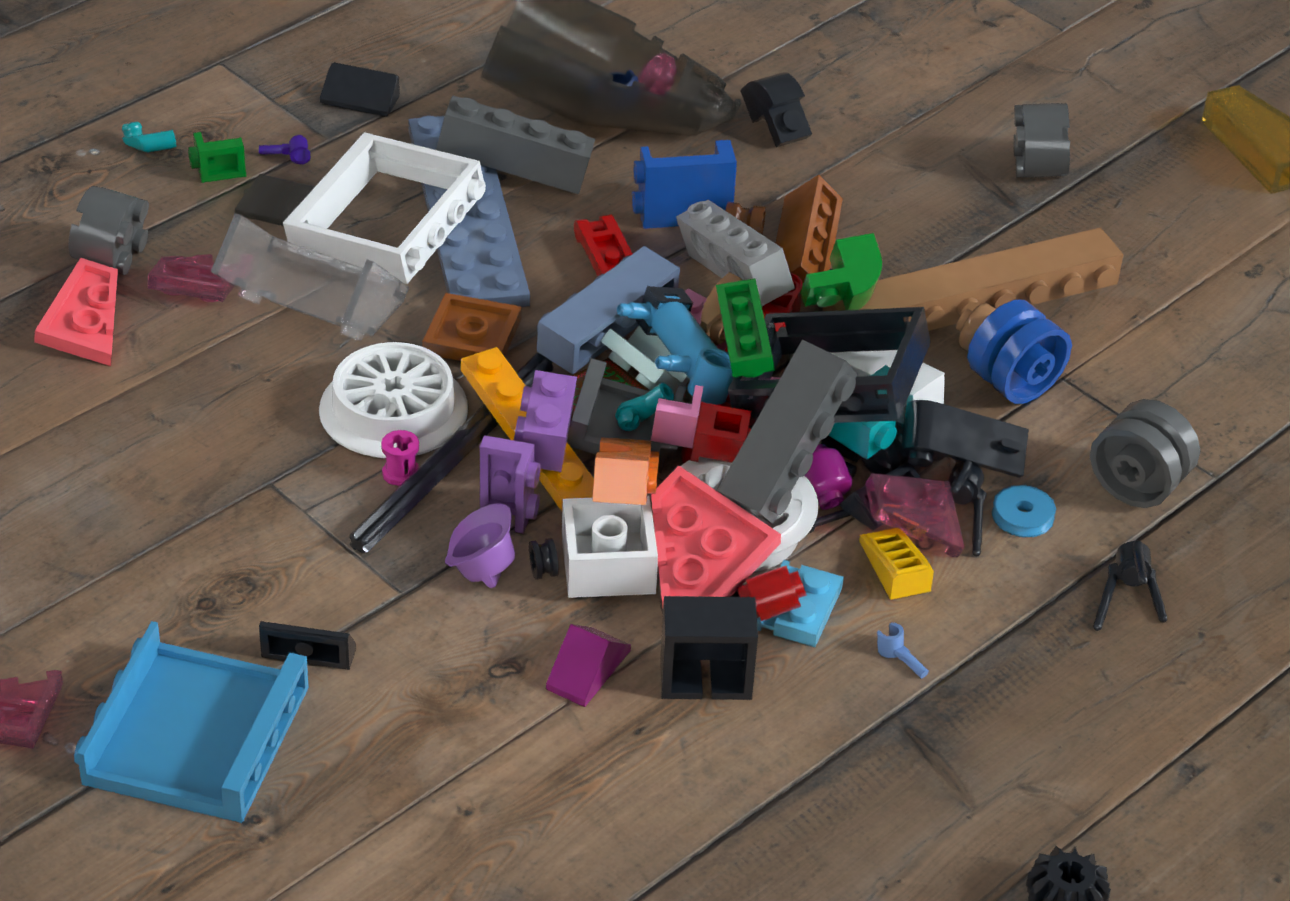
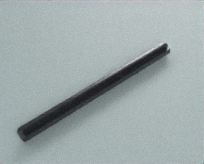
M537 352L516 373L526 386L532 387L535 370L552 372L554 369L553 361ZM485 404L350 534V546L354 550H358L362 554L368 553L482 441L484 435L487 436L499 424Z

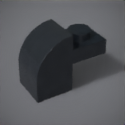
M782 72L754 80L740 89L752 123L766 120L776 148L807 139L812 135L800 103L805 94L797 80L789 73Z

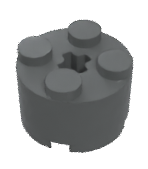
M1067 103L1014 105L1016 134L1013 136L1014 156H1016V178L1068 176L1070 169L1068 128H1070Z
M91 186L84 193L76 212L83 213L79 226L75 224L71 226L69 235L70 256L77 260L84 258L118 269L119 274L126 275L132 264V255L135 251L141 253L147 243L148 231L143 229V223L148 213L149 202L104 187Z

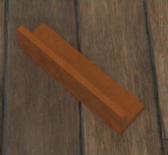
M820 175L815 176L785 196L775 244L783 248L790 273L799 276L803 283L806 274L830 270L831 262L829 258L835 244L843 198Z

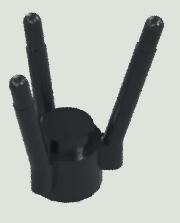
M968 460L957 463L953 467L948 480L942 482L939 491L911 526V531L917 533L945 497H949L952 502L959 505L972 502L974 503L972 554L976 557L979 556L982 544L983 503L987 496V493L981 489L984 482V474L981 468L973 465Z
M1130 541L1122 544L1116 552V563L1108 566V579L1093 625L1096 631L1102 629L1118 579H1121L1126 585L1133 587L1147 583L1159 621L1165 623L1168 619L1156 581V570L1152 568L1150 549L1141 541Z

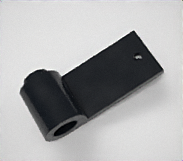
M913 400L908 402L905 408L900 453L905 458H908L907 462L918 467H928L933 462L948 457L962 462L968 460L973 465L1020 478L1024 476L1029 429L930 400Z

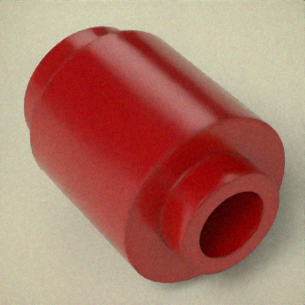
M786 565L746 579V585L737 587L740 597H755L757 618L760 617L761 621L800 608L799 598L807 596L798 570L789 573Z

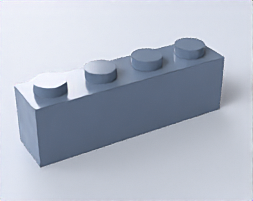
M645 246L632 255L624 257L614 268L605 274L599 275L593 283L579 293L572 294L565 303L542 316L537 325V352L573 375L588 364L591 358H596L608 349L601 342V339L609 329L624 337L639 326L636 319L619 316L617 314V306L620 303H642L647 286L678 288L680 268Z

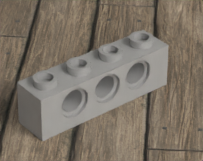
M710 200L696 202L687 211L676 216L688 255L720 278H723L728 272L742 278V280L756 278L761 306L795 289L783 248Z

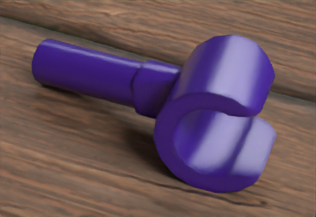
M302 135L293 136L289 144L259 145V154H290V159L295 164H306L311 159L310 150L307 149L308 141Z

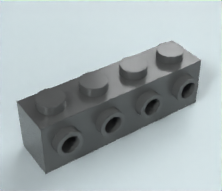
M452 95L445 113L436 150L478 160L480 165L579 194L595 139L579 131H568L551 126L543 120H532L515 115L507 109L492 108L479 104L471 98H460Z
M802 339L717 491L743 509L773 524L777 516L783 514L788 508L792 498L791 491L799 477H803L810 469L813 462V452L820 440L826 438L831 432L835 420L834 415L842 401H846L854 391L856 385L855 378L858 373L849 363Z

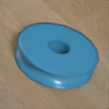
M1012 485L1002 489L995 495L992 509L993 520L999 528L1019 537H1037L1046 533L1053 526L1056 513L1054 500L1046 492L1027 485Z

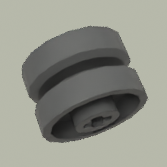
M1141 399L1130 403L1092 442L1090 460L1094 474L1111 495L1130 506L1149 508L1160 505L1196 467L1201 450L1196 432L1189 421L1175 408L1161 401Z

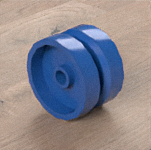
M1012 300L999 306L978 327L969 344L967 360L970 368L985 381L993 384L994 389L1014 404H1023L1040 397L1053 386L1063 373L1070 359L1072 342L1068 333L1051 320L1046 319L1045 315L1026 300Z

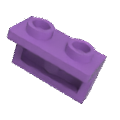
M484 435L480 445V508L494 503L506 504L511 508L512 515H515V532L522 534L525 532L529 519H536L540 505V495L534 494V488L538 485L541 465L534 462V444Z

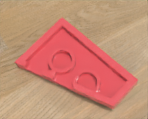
M80 258L35 329L34 342L111 366L118 269Z

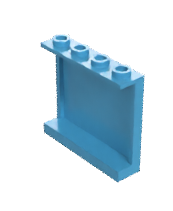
M151 621L143 637H138L135 640L131 650V658L125 669H120L117 672L113 681L112 692L106 703L101 702L97 707L93 726L88 735L82 736L76 745L74 761L76 764H79L82 785L242 823L309 688L307 656L289 653L281 670L161 643L158 622Z

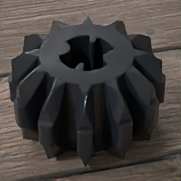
M1055 846L1050 855L1040 853L1038 859L1034 862L1031 872H1028L1026 881L1027 892L1029 893L1028 900L1109 901L1111 889L1109 888L1110 883L1107 882V867L1096 865L1094 854L1085 857L1079 855L1076 846L1069 853H1065Z

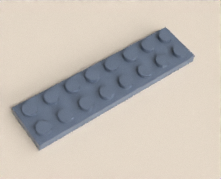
M423 116L421 118L408 119L411 143L436 150L445 116ZM481 165L483 181L485 182V192L482 198L476 201L466 213L464 219L456 225L446 237L444 243L437 248L447 293L522 307L530 306V292L496 169ZM421 183L429 212L447 189Z

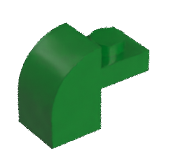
M874 233L837 239L835 241L829 258L833 270L806 274L800 292L804 307L812 305L828 307L843 300L845 310H859L870 300L882 270V257Z

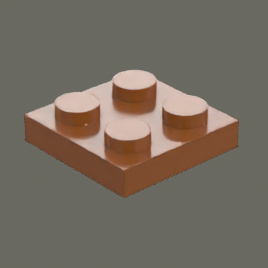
M445 293L422 341V347L433 351L441 358L461 361V358L498 347L505 357L521 321L522 306Z

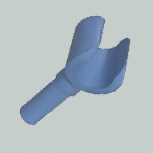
M890 623L889 636L884 635L879 630L877 631V648L881 656L885 658L898 657L921 679L928 674L929 670L904 646V630L901 625Z

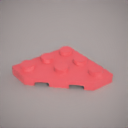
M678 466L656 488V494H651L662 608L664 596L731 597L738 590L737 587H740L781 544V534L681 466Z

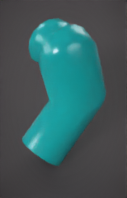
M139 122L125 123L122 126L124 133L122 140L127 146L146 153L176 148L173 130L146 134L142 133V125Z
M660 383L648 393L622 402L615 413L618 426L625 431L637 429L640 422L656 412L659 398L674 400L672 389L666 383Z

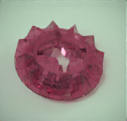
M659 53L644 65L638 77L640 84L638 104L652 110L656 105L663 103L665 95H669V89L675 83L673 77L677 72L673 57L666 53Z

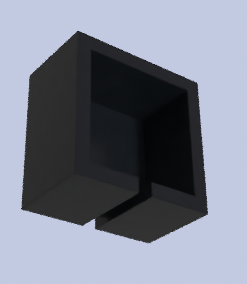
M664 596L660 653L661 699H702L701 660H709L711 699L752 700L758 643L755 597Z

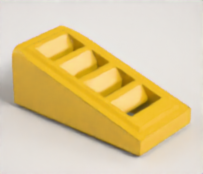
M900 527L860 535L859 542L890 600L931 592L934 571L925 556Z

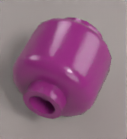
M818 444L813 452L812 465L804 476L812 484L820 508L822 510H829L839 506L844 500L843 496L851 489L852 478L842 454L834 448H828L825 444Z

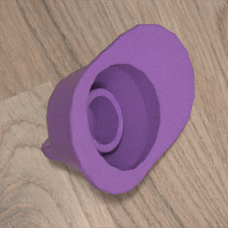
M494 503L472 512L463 519L452 533L445 564L455 566L464 578L471 582L483 581L489 588L496 587L501 572L515 559V550L509 532L512 519L511 508L503 503Z

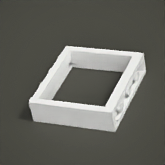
M364 132L283 222L290 252L408 284L415 274L424 267L426 261L435 250L444 243L446 237L456 225L464 219L466 213L476 201L482 198L485 192V182L483 181L480 161ZM377 172L447 189L398 248L327 229Z

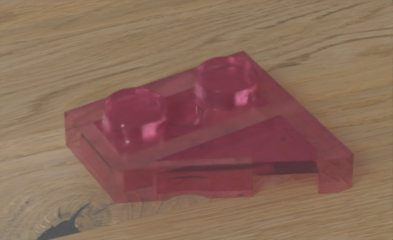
M236 253V260L234 262L213 263L212 254L195 255L192 257H161L148 274V289L163 291L167 295L181 294L198 297L205 302H223L249 268V254Z
M871 473L865 485L872 518L890 527L900 528L906 535L922 541L927 536L946 545L945 554L951 557H959L965 547L949 481Z
M46 671V680L19 684L18 677L0 680V743L34 749L62 688V671Z

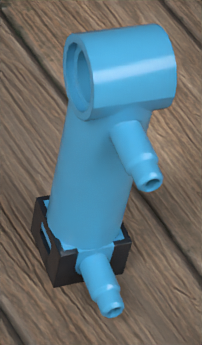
M647 286L642 303H620L617 306V314L619 316L636 319V322L646 335L658 336L671 355L658 356L656 358L655 365L658 369H665L671 372H685L690 379L687 390L692 396L695 385L704 386L702 402L716 405L726 402L729 394L728 388L734 378L728 352L717 348L690 313L693 301L683 289Z

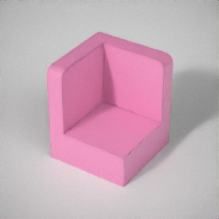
M695 385L692 404L658 399L651 441L687 448L693 447L704 386Z

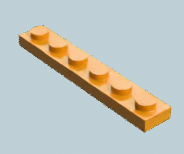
M498 347L461 358L460 371L509 439L514 440L518 416L526 417L527 414L525 411H520L523 388L526 385ZM567 442L562 471L540 469L539 481L561 511L563 499L593 498L594 478Z

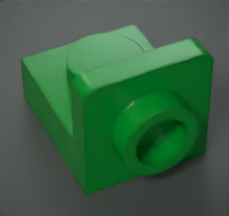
M201 132L193 133L194 146L188 147L191 169L198 168L202 183L246 177L242 138L204 143Z

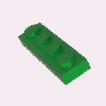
M756 278L716 285L732 376L751 378L760 376L764 372L775 371Z

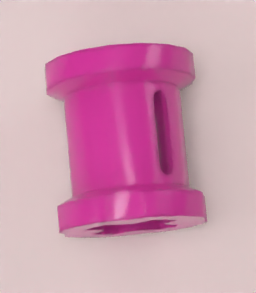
M396 430L382 438L381 449L383 454L386 455V463L382 468L383 478L388 484L400 486L419 468L415 458L419 451L418 437L406 430Z

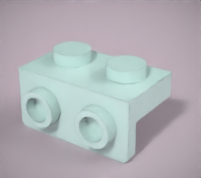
M638 326L629 340H626L612 329H609L601 339V342L612 350L609 358L627 372L631 366L639 371L635 379L649 390H652L660 383H666L672 389L675 396L678 385L684 387L690 380L685 372H671L656 367L655 360L658 356L671 354L658 336L646 335L640 326Z

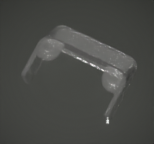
M237 213L233 216L211 270L216 276L240 289L237 296L258 305L262 299L326 321L341 327L339 333L361 342L364 336L373 337L403 304L409 290L407 285L374 261L367 259L363 268L273 237Z

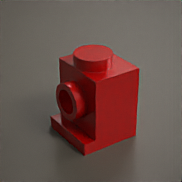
M701 402L690 461L699 462V457L733 463L751 431V428H749L751 411Z

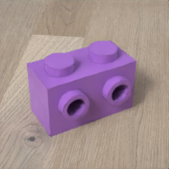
M535 370L532 387L524 386L520 411H525L527 414L526 417L518 416L514 441L534 444V462L540 463L541 469L561 472L573 411L577 377Z

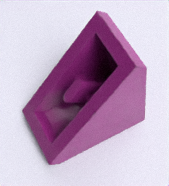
M570 624L546 682V690L586 707L630 653L631 644L593 627Z

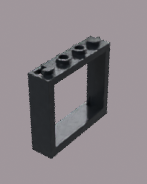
M924 307L766 314L764 319L773 356L774 370L782 355L794 354L802 339L829 353L898 350L887 375L856 376L854 391L846 401H842L834 415V423L899 421L931 343ZM785 322L786 327H780L776 331L774 323ZM774 371L764 372L760 376L751 378L744 376L734 377L728 388L732 408L751 411L749 425L755 424L780 380H770ZM877 390H887V394H878Z

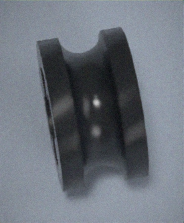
M545 539L543 544H538L536 540L529 541V560L533 577L535 579H542L545 573L550 574L551 577L558 576V556L553 539Z

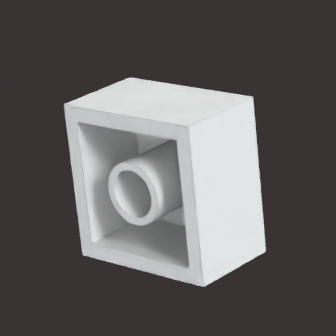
M650 495L647 496L646 505L593 502V498L563 499L562 543L568 598L656 594L658 552Z

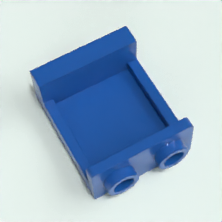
M715 141L714 155L652 158L648 146L640 147V161H634L633 164L635 184H639L638 191L632 192V207L634 214H640L643 229L679 227L676 216L687 211L696 202L710 200L723 210L726 209L727 202H734L737 161L731 141Z

